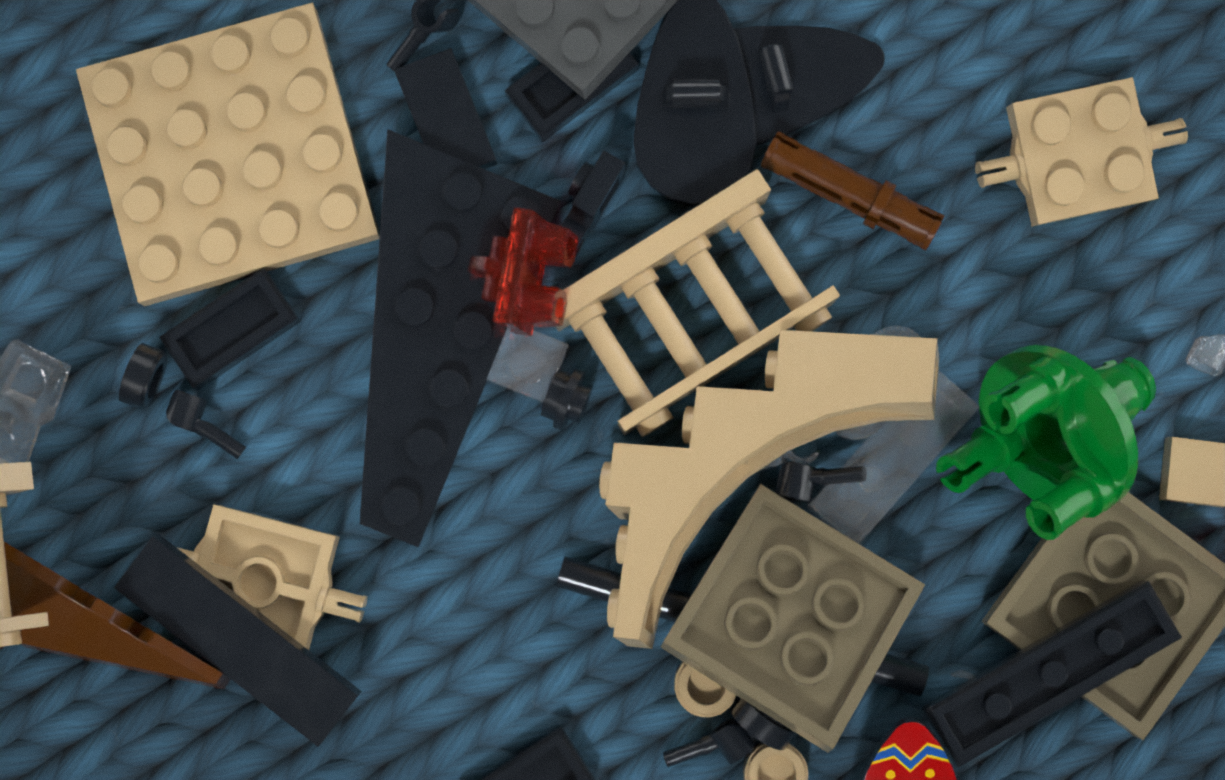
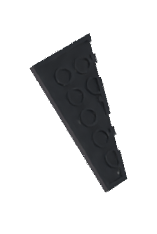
M387 129L359 524L419 547L557 213L560 200Z

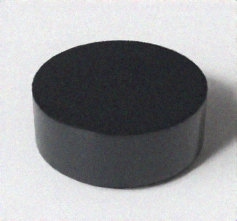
M141 343L136 348L121 381L119 389L120 402L139 409H144L151 404L166 370L167 355L164 350L145 343Z
M740 699L732 710L733 717L741 727L754 738L773 749L784 750L796 734L743 699Z

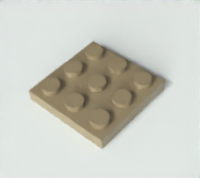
M760 484L664 639L661 648L828 753L834 749L925 584Z
M1128 492L1125 497L1108 510L1094 518L1083 517L1067 528L1058 538L1054 540L1041 538L981 622L1018 650H1021L1141 580L1149 581L1182 638L1081 696L1131 735L1144 740L1225 627V563Z

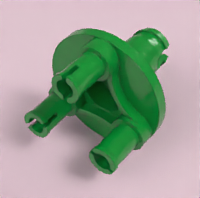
M1030 345L1018 348L1000 358L987 371L979 393L981 426L974 430L971 440L938 459L936 464L937 473H942L953 465L957 467V469L943 476L940 480L952 492L962 493L989 473H1001L1004 471L1008 478L1024 494L1034 500L1025 509L1026 519L1031 529L1043 539L1054 540L1083 517L1094 518L1108 510L1129 492L1134 483L1138 468V446L1131 421L1141 410L1145 412L1154 400L1156 394L1154 377L1141 361L1133 357L1124 358L1123 362L1119 364L1115 360L1106 361L1101 367L1093 369L1078 357L1055 347Z

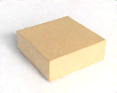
M1179 437L1165 438L1159 500L1220 508L1225 507V443Z

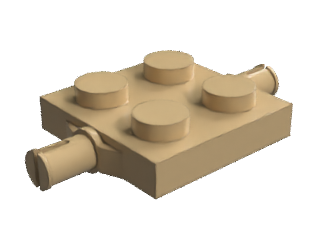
M1133 77L1019 101L1006 107L1012 133L1010 156L983 162L978 161L975 165V172L980 174L1000 170V172L982 175L977 178L981 188L1016 180V184L1026 198L1032 227L1135 205L1159 198L1151 163L1153 150L1186 144L1188 131L1167 136L1163 134L1179 131L1187 126L1182 118L1147 126V122L1140 112Z
M213 505L205 536L196 546L194 552L178 548L308 650L315 626L325 613L355 620L358 623L363 618L365 611L344 606L341 602L363 608L367 605V596L332 588L331 568L340 536L221 505Z

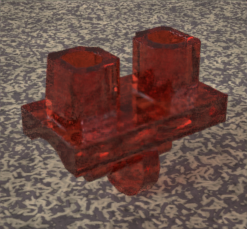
M514 208L509 237L494 236L489 257L473 256L469 261L468 271L476 276L485 278L481 299L496 302L493 322L511 328V332L514 334L532 336L534 327H555L564 324L567 307L566 292L561 288L541 285L545 265L571 268L575 262L579 240L574 232L568 228L547 222L532 209Z

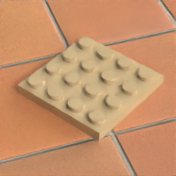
M313 2L76 69L139 304L143 306L152 305L252 276L262 268L270 271L380 239L379 228L319 15Z

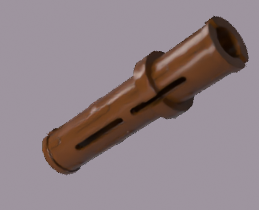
M780 131L773 138L760 167L779 176L781 175L810 192L848 209L865 219L863 225L874 229L877 225L897 234L924 251L929 247L945 216L895 191L897 185L885 180L884 184H881L816 150L802 145Z

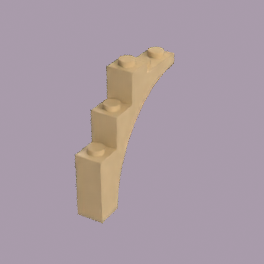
M780 330L778 351H768L765 365L766 388H771L773 391L697 386L695 405L685 408L682 422L684 444H690L689 448L614 443L611 462L605 461L601 469L600 495L602 499H606L605 505L619 519L629 521L628 526L622 525L619 528L616 540V560L618 564H623L620 588L612 589L607 606V622L610 628H614L613 637L626 646L653 648L663 600L684 552L711 513L748 477L787 451L834 431L881 421L934 420L940 360L937 338Z

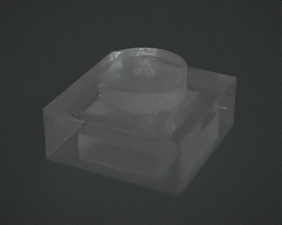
M510 321L487 380L544 403L550 384L558 369H561L569 349V344Z

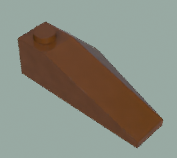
M4 542L12 617L48 612L49 626L21 630L22 644L19 645L30 649L219 689H225L231 679L222 672Z

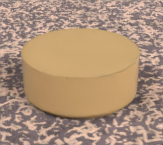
M683 661L677 668L674 677V690L680 704L691 714L699 717H714L724 713L733 704L737 696Z
M760 742L755 745L754 750L745 758L743 777L744 780H808V767L802 754L792 744L789 743L784 750H776Z

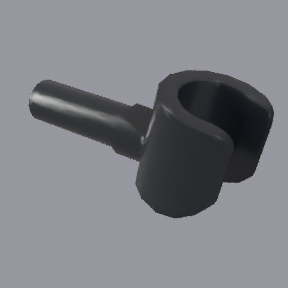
M416 0L411 10L414 26L386 65L393 71L405 66L431 33L453 30L460 19L459 10L447 9L438 16L436 21L434 18V8L440 0Z
M175 390L166 410L169 422L182 429L197 433L202 438H207L238 460L245 451L246 446L213 423L201 419L208 401L189 393Z
M787 462L779 471L775 493L787 500L810 503L814 484L827 486L829 484L864 482L867 480V471L865 466L825 469Z
M730 718L713 729L709 735L665 751L663 756L666 765L670 767L709 754L719 748L728 763L733 764L754 750L756 740L741 727L735 718Z

